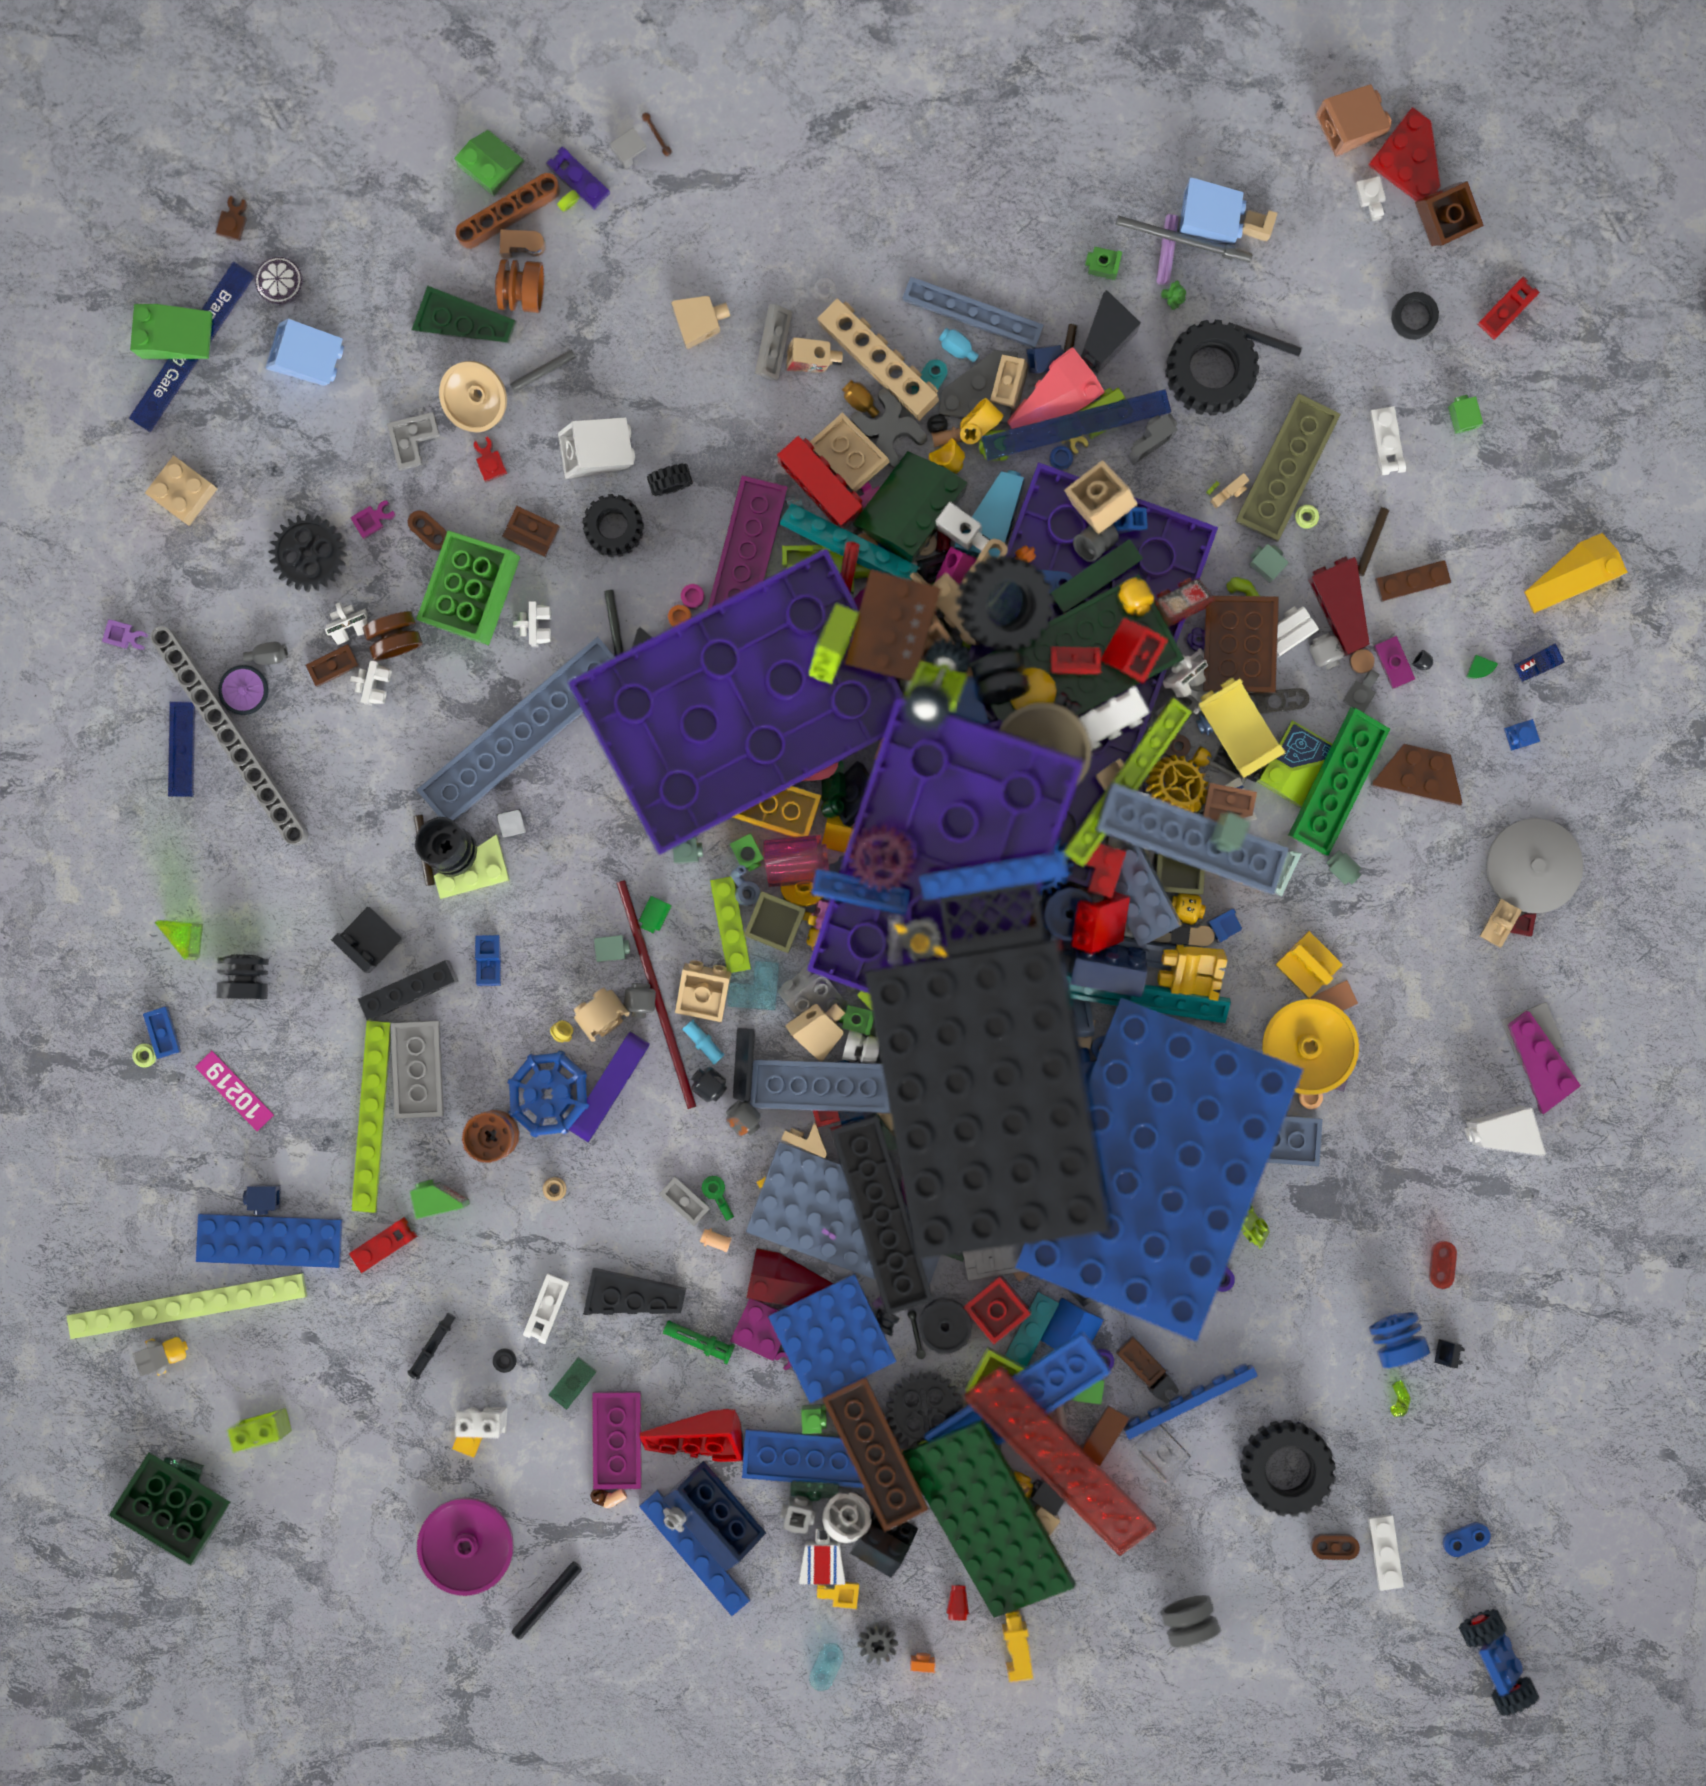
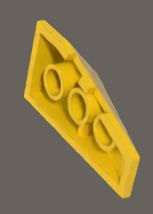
M1600 533L1578 543L1524 593L1534 614L1628 572L1619 551L1603 533Z

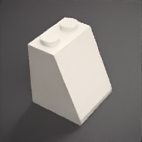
M626 418L572 421L558 432L565 479L626 470L634 464L635 452L631 448L630 443L631 428L627 425Z
M1517 1106L1466 1121L1467 1128H1465V1134L1468 1141H1472L1473 1145L1540 1156L1546 1155L1533 1109L1530 1107Z

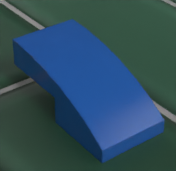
M475 936L476 985L501 986L500 936Z

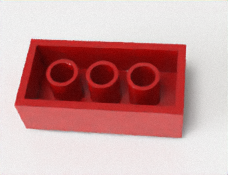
M798 435L777 454L779 465L833 524L843 529L848 528L863 511L862 499L855 491L850 493L847 490L846 481L838 473L834 475L831 472L829 462L822 455L818 457L815 454V448L807 438L802 440Z

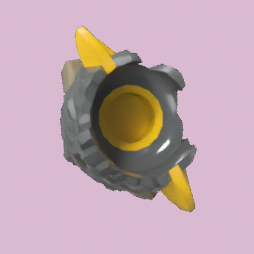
M920 919L907 925L894 924L895 929L901 935L904 947L909 951L910 957L914 962H919L922 958L931 959L935 956H947V952L941 943L940 932L932 919Z

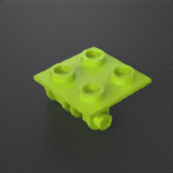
M1251 1204L1241 1232L1244 1231L1243 1234L1250 1243L1253 1242L1254 1245L1261 1249L1270 1231L1265 1220L1255 1214Z

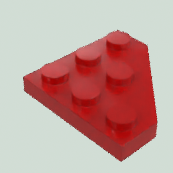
M1412 107L1368 166L1415 201L1437 192L1440 188V179L1431 120Z

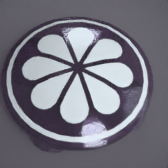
M273 257L263 262L258 268L255 275V285L258 293L266 301L277 305H284L298 295L303 285V277L300 269L293 261L284 257Z

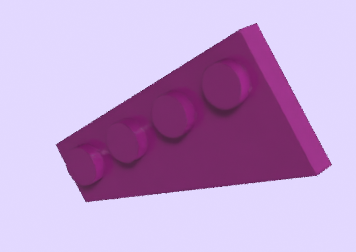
M1526 1010L1510 1022L1508 1028L1517 1052L1521 1056L1522 1066L1528 1075L1532 1093L1535 1095L1538 1103L1539 1112L1544 1115L1581 1085L1532 1014Z

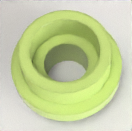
M1303 505L1295 513L1296 523L1304 529L1314 527L1319 520L1318 510L1312 505ZM1304 513H1308L1311 516L1310 521L1303 519Z
M140 1044L133 1051V1061L140 1067H149L156 1061L153 1046L150 1044ZM144 1051H147L149 1053V1058L147 1060H144L142 1058V1053Z

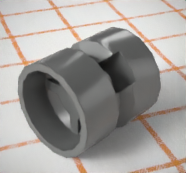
M1111 524L1098 534L1090 525L1074 537L1073 545L1083 560L1093 562L1117 544L1119 540L1118 532L1114 525Z

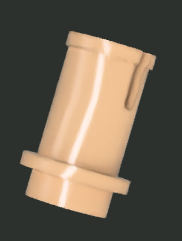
M710 1228L709 1230L704 1229L700 1242L704 1243L703 1246L705 1247L709 1245L727 1252L732 1238L715 1233Z

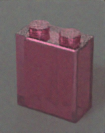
M821 835L763 840L764 860L769 887L810 884L814 881L817 869L829 871L827 845L822 844Z

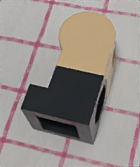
M1180 926L1169 932L1172 933L1171 942L1169 943L1208 946L1215 938L1213 929L1208 926H1199L1197 928Z

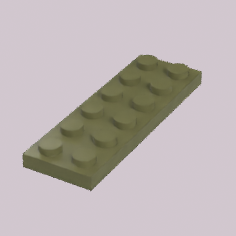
M1297 394L1235 522L1275 542L1279 541L1341 415L1340 413L1306 396Z

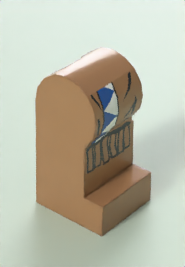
M500 230V255L502 259H512V252L540 256L545 251L546 244L544 238L537 231Z

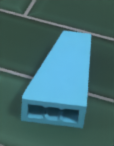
M1008 470L1006 473L1001 471L971 517L981 524V533L989 539H998L1006 545L1025 484L1024 477H1021L1019 472ZM964 530L962 533L968 534L971 530ZM955 542V549L968 555L978 557L981 553V550L974 545L967 550ZM992 548L989 550V555L998 558L1000 551L998 548Z

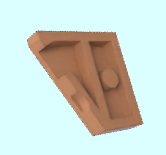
M1209 783L1203 817L1218 822L1220 815L1228 812L1241 818L1253 816L1257 792Z

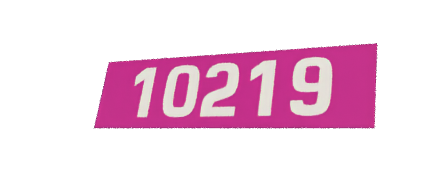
M213 1051L195 1066L256 1131L261 1129L274 1116Z

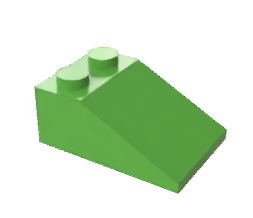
M134 304L130 350L141 359H209L213 313L211 311L161 304Z

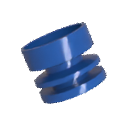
M1416 1312L1393 1314L1370 1325V1334L1377 1335L1372 1339L1373 1343L1386 1344L1377 1351L1383 1368L1406 1365L1429 1355L1430 1349L1426 1337L1413 1336L1422 1329L1421 1324L1415 1323L1419 1320Z

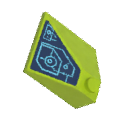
M1292 720L1278 743L1279 745L1281 744L1286 753L1266 764L1261 771L1260 778L1256 782L1301 808L1332 743Z

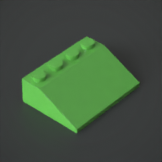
M448 530L416 620L489 646L521 557L511 550Z

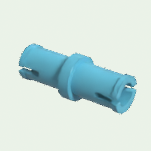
M691 1020L683 1027L682 1030L693 1040L697 1050L701 1049L713 1065L725 1055L711 1041L712 1037L709 1034L706 1035L694 1020Z

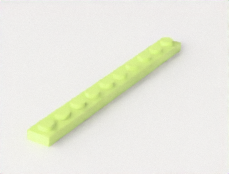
M299 1273L67 1315L70 1339L304 1298L307 1297L304 1274Z

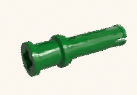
M670 1320L667 1321L662 1333L704 1351L703 1354L707 1357L711 1355L723 1360L726 1365L735 1348V1344L728 1345L717 1340L716 1336H710L709 1338ZM677 1332H681V1333L686 1334V1335H688V1336H690V1337H693V1338H695V1339H697V1340H693V1339L688 1338V1337H686V1336H684V1335H681V1334H679V1333H677Z

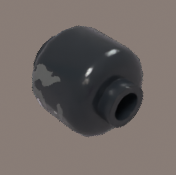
M707 1067L704 1070L699 1068L691 1078L694 1081L692 1091L706 1102H711L712 1100L716 1102L727 1089L725 1077L712 1067Z

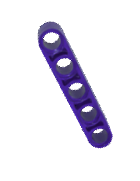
M631 1031L628 1033L588 1096V1109H585L569 1128L570 1132L589 1143L646 1053L650 1043Z

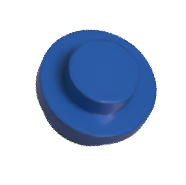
M1058 446L1051 451L1049 460L1054 468L1065 470L1071 466L1073 454L1069 448Z

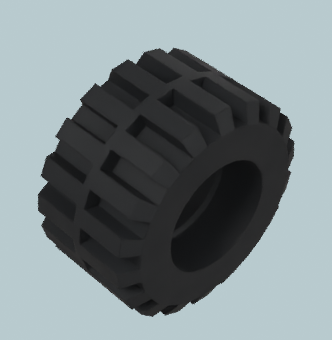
M608 494V497H603L602 495L598 497V501L595 502L593 500L590 503L591 507L589 509L586 508L584 512L586 515L582 521L584 525L583 532L594 550L596 549L600 554H606L608 557H614V555L622 557L626 552L628 554L631 553L632 548H637L640 544L639 540L643 537L644 529L642 516L636 505L630 499H625L619 494L618 496ZM618 513L623 515L627 521L625 532L617 538L604 537L600 532L602 519L609 514Z

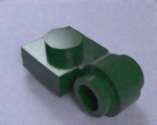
M837 772L829 778L821 780L822 801H824L821 806V812L824 817L830 819L840 816L845 809L844 803L840 798L846 796L845 774Z

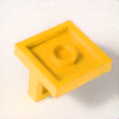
M1310 931L1275 964L1307 998H1311L1323 985H1328L1334 979L1332 975L1343 965Z

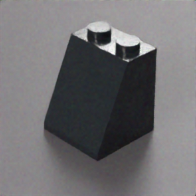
M1107 290L1103 293L1081 358L1096 374L1137 334L1141 322Z

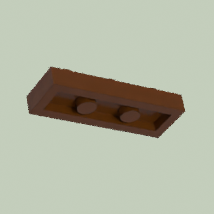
M1443 560L1375 579L1380 600L1384 602L1450 584L1451 579L1446 561Z

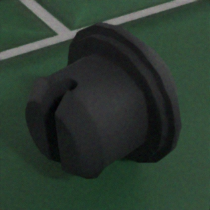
M939 414L932 415L927 421L929 432L932 434L933 432L946 431L948 428L947 419Z

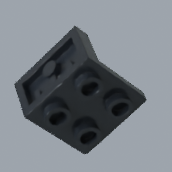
M366 907L342 933H337L331 941L365 973H371L402 940V937L371 907Z

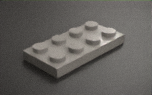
M440 1021L391 1023L395 1119L444 1116Z

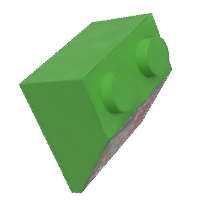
M433 1179L415 1184L416 1188L410 1191L416 1219L462 1209L470 1204L469 1199L441 1182L434 1183Z

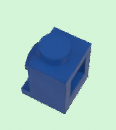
M1533 719L1504 728L1511 751L1540 742Z

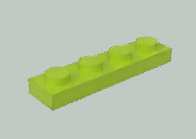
M731 876L710 880L727 971L735 973L750 970L751 965L740 907L735 897V882Z

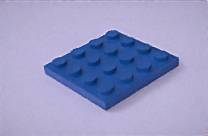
M855 1274L768 1315L809 1403L819 1400L836 1390L897 1362Z

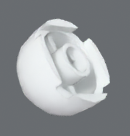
M855 1493L836 1494L828 1501L823 1511L822 1522L824 1529L830 1537L838 1542L849 1543L858 1540L867 1532L871 1525L869 1505L862 1497Z

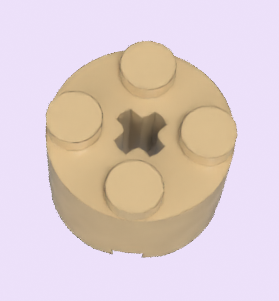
M602 988L593 995L594 999L588 1004L583 1002L574 1009L576 1013L575 1021L591 1042L596 1041L594 1036L598 1034L604 1037L623 1022L621 1017L624 1014L627 1017L630 1014L613 990L607 991L605 988Z

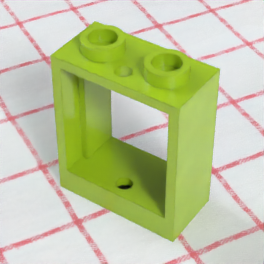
M838 604L835 605L817 645L809 673L810 676L832 684L851 641L859 612Z
M286 1408L239 1420L227 1429L233 1453L280 1441L292 1431Z

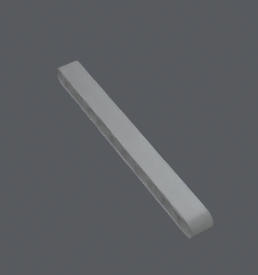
M164 626L154 628L151 632L153 645L282 838L291 845L304 844L308 839L306 827L177 634ZM167 632L169 639L166 643L161 644L160 636L162 633ZM181 652V661L174 664L173 655ZM193 671L195 679L193 682L187 683L186 675ZM207 691L208 699L204 703H200V693ZM219 710L221 712V719L214 723L212 721V714ZM229 730H233L235 734L231 742L225 740V734ZM241 750H246L248 757L245 761L240 762L238 754ZM259 769L261 777L258 781L254 782L251 779V774L254 770ZM268 789H272L274 797L271 801L267 802L264 794ZM284 808L287 811V818L280 821L277 813L280 809ZM298 828L300 830V838L293 841L290 833L293 829Z

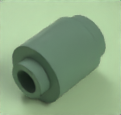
M1338 850L1326 863L1330 867L1329 870L1344 885L1348 882L1352 885L1362 875L1358 872L1361 867L1346 852L1343 854Z

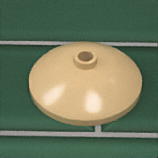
M463 361L448 369L441 380L439 398L442 409L449 420L459 428L469 432H483L494 427L502 419L507 406V394L502 380L489 366L477 361ZM477 389L482 392V397L478 395Z

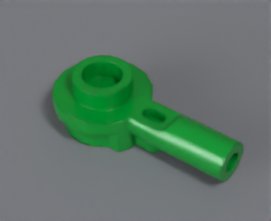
M712 1175L707 1177L702 1183L701 1189L703 1194L709 1199H715L726 1221L732 1219L734 1215L723 1196L725 1191L724 1181L718 1176Z

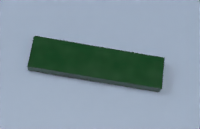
M1129 539L1050 594L1054 595L1055 603L1064 614L1142 561L1143 558Z

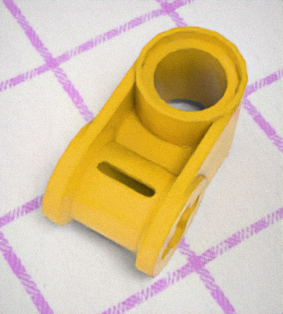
M987 398L981 400L960 422V437L966 444L978 442L989 430L997 426L1004 416Z

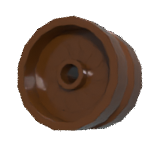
M412 611L390 614L371 621L362 627L366 640L374 642L369 648L374 661L394 658L423 645L419 632L411 630L416 625Z

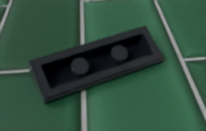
M751 1028L737 1029L733 1098L737 1100L749 1101L751 1099L755 1030Z

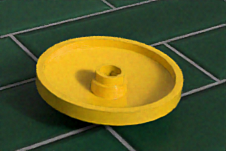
M1304 999L1284 1006L1270 1019L1263 1034L1262 1053L1302 1068L1303 1072L1295 1092L1317 1095L1337 1088L1351 1075L1358 1060L1359 1039L1352 1021L1341 1009L1326 1001Z

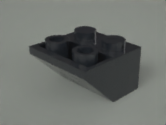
M873 1510L870 1515L871 1525L869 1529L856 1540L850 1554L892 1578L901 1567L918 1528L906 1521L884 1531L875 1510Z

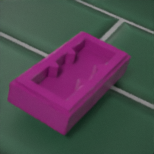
M1397 636L1373 646L1392 689L1415 680V676Z

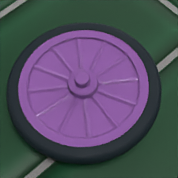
M238 665L226 671L220 679L218 686L219 698L224 707L238 715H249L258 711L265 704L269 692L265 676L258 669L248 665Z

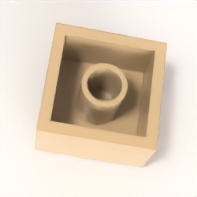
M173 455L146 490L145 494L190 526L218 488Z
M1103 460L1065 489L1074 508L1098 534L1137 505L1130 489Z

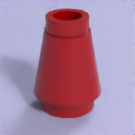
M951 1585L946 1610L948 1620L967 1621V1615L970 1613L965 1585Z

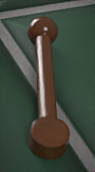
M647 112L643 113L642 120L647 122L662 147V153L665 156H669L672 153L671 148L666 146L650 120L651 115Z

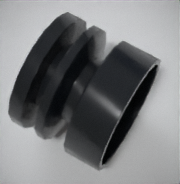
M435 817L428 820L420 827L416 835L415 849L422 861L444 876L456 877L465 873L472 867L476 859L477 845L475 839L459 824L447 817Z
M243 954L218 957L217 963L228 964V970L217 969V973L227 975L228 981L217 982L216 998L268 999V984L257 981V976L268 975V971H259L258 965H269V959Z

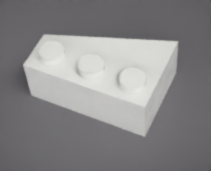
M1134 687L1127 693L1110 700L1108 703L1094 709L1079 719L1088 731L1092 750L1101 746L1099 741L1108 737L1109 740H1112L1122 734L1121 729L1129 725L1130 729L1143 723L1142 718L1149 711L1136 687Z

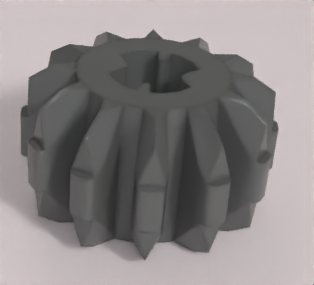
M878 1622L875 1623L874 1630H872L871 1626L867 1625V1633L860 1632L859 1637L862 1640L857 1642V1646L863 1648L860 1651L861 1657L868 1655V1663H871L873 1658H876V1664L880 1665L881 1658L888 1663L890 1661L888 1654L896 1655V1650L893 1647L898 1646V1640L893 1639L896 1636L895 1631L888 1632L889 1626L887 1624L882 1629H879ZM882 1640V1646L874 1647V1642Z

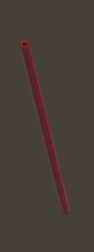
M626 881L617 882L616 884L647 982L651 984L650 988L656 991V1011L687 1109L697 1107Z

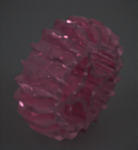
M883 825L881 831H879L877 826H873L872 833L865 829L863 831L864 837L861 835L856 837L859 844L853 843L851 845V848L857 852L849 854L850 858L856 859V861L850 863V867L858 868L853 875L858 876L861 874L863 877L859 882L863 884L868 880V888L871 889L876 884L877 891H881L883 885H885L887 891H890L892 883L894 886L899 887L901 885L900 879L902 881L908 879L905 872L912 873L913 868L907 864L915 863L914 858L908 857V855L914 853V849H906V846L911 841L906 840L903 843L901 839L905 834L902 832L895 836V827L887 833V825ZM883 839L891 843L886 848H880L877 845L873 846L870 841ZM896 848L900 854L899 867L896 866L897 863L892 856ZM865 849L871 857V865L868 868L864 861ZM889 850V852L885 855L887 858L884 859L887 860V862L883 861L882 863H879L877 866H875L878 862L879 856ZM882 868L888 872L891 871L894 875L880 877L874 873Z

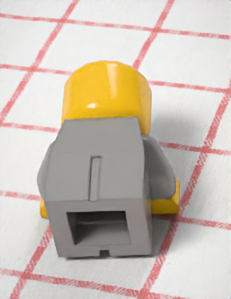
M179 1337L166 1340L162 1345L152 1338L145 1341L147 1348L132 1353L140 1376L154 1371L159 1376L166 1373L168 1363L173 1364L186 1358L188 1346L186 1341L182 1342Z

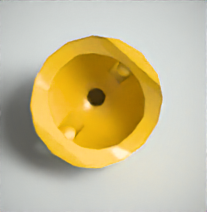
M953 438L941 448L929 453V460L945 467L955 474L963 468L965 453Z

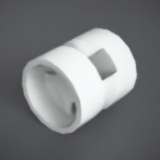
M849 1030L842 1060L854 1063L860 1060L863 1064H875L879 1052L877 1037L872 1035L864 1037L863 1033ZM856 1046H863V1051L856 1049Z

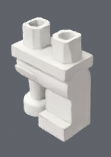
M470 1407L465 1411L456 1412V1437L499 1438L501 1433L506 1432L507 1408L485 1407L482 1412L477 1408Z

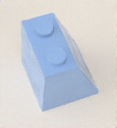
M1190 178L1184 191L1179 233L1210 242L1234 245L1237 238H1241L1243 224L1239 222L1240 215H1244L1246 209V201L1243 200L1244 192L1196 178Z
M287 319L278 324L265 369L323 386L328 385L330 381H334L337 374V368L334 367L336 360L341 358L344 346L341 345L343 338Z

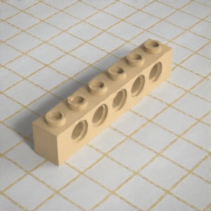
M836 299L817 318L819 325L920 421L939 402L938 395L936 394L938 392L937 388L929 381L925 383L920 378L922 376L921 373L913 365L908 367L903 362L905 358L896 349L894 351L886 346L888 344L887 340L879 333L875 335L870 330L872 328L871 325L863 317L858 319L853 314L855 310L846 301L842 303L839 299ZM850 322L853 325L849 330H842V324ZM861 338L869 339L868 344L865 346H859L857 342ZM878 354L886 356L882 362H875L874 357ZM894 370L903 372L899 378H892L890 376ZM909 387H919V391L916 394L911 395L907 393Z

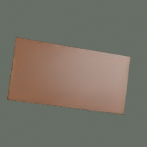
M1347 980L1308 998L1326 1001L1342 1011L1358 1004Z

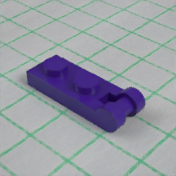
M561 146L557 150L558 154L553 159L550 158L545 164L595 210L610 194V191ZM564 161L569 164L565 170L560 167Z

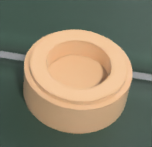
M1298 1093V1100L1304 1108L1315 1109L1321 1105L1323 1094L1306 1095Z

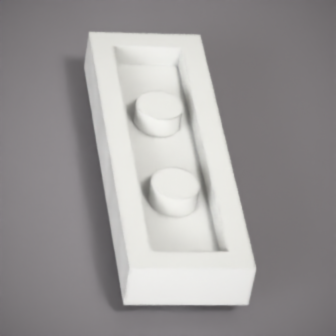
M1393 1515L1368 1517L1378 1588L1380 1591L1402 1588L1404 1584Z

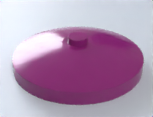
M468 1497L449 1500L434 1509L424 1521L417 1539V1557L425 1576L440 1590L458 1596L476 1595L489 1590L497 1584L506 1573L514 1551L513 1534L503 1514L496 1507L483 1500Z

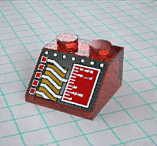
M1187 578L1178 583V589L1172 592L1170 589H1166L1156 595L1158 599L1154 603L1168 628L1209 607L1215 601L1199 578L1193 581L1191 578Z

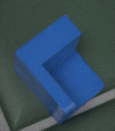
M1234 908L1206 922L1208 927L1213 929L1217 943H1221L1242 930L1234 914L1236 913Z

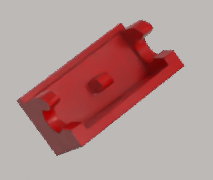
M1051 647L1050 674L1099 675L1101 670L1100 648Z

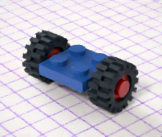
M1495 1609L1485 1610L1483 1613L1481 1611L1478 1615L1470 1616V1619H1465L1460 1624L1459 1630L1469 1648L1482 1646L1479 1653L1497 1689L1492 1692L1491 1697L1499 1713L1502 1716H1510L1511 1713L1515 1715L1517 1712H1523L1524 1709H1529L1532 1707L1531 1705H1535L1536 1701H1539L1538 1692L1530 1677H1520L1523 1673L1522 1664L1514 1654L1509 1637L1505 1635L1507 1628L1499 1611Z

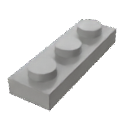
M769 304L755 370V374L772 381H776L779 378L792 311L776 304Z

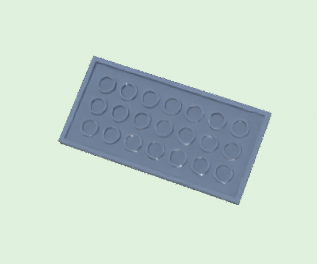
M779 1141L746 1232L875 1279L841 1165ZM899 1186V1189H900V1192H901V1195H902V1199H903V1202H904V1205H905V1208H906V1212H907V1215H908V1218H909V1222H910V1225H911L910 1216H909V1210H908V1208H907V1206H906V1203H905V1201H904V1197H903V1193H902V1187ZM825 1228L836 1235L835 1240L822 1233V1229ZM940 1256L921 1259L929 1285Z

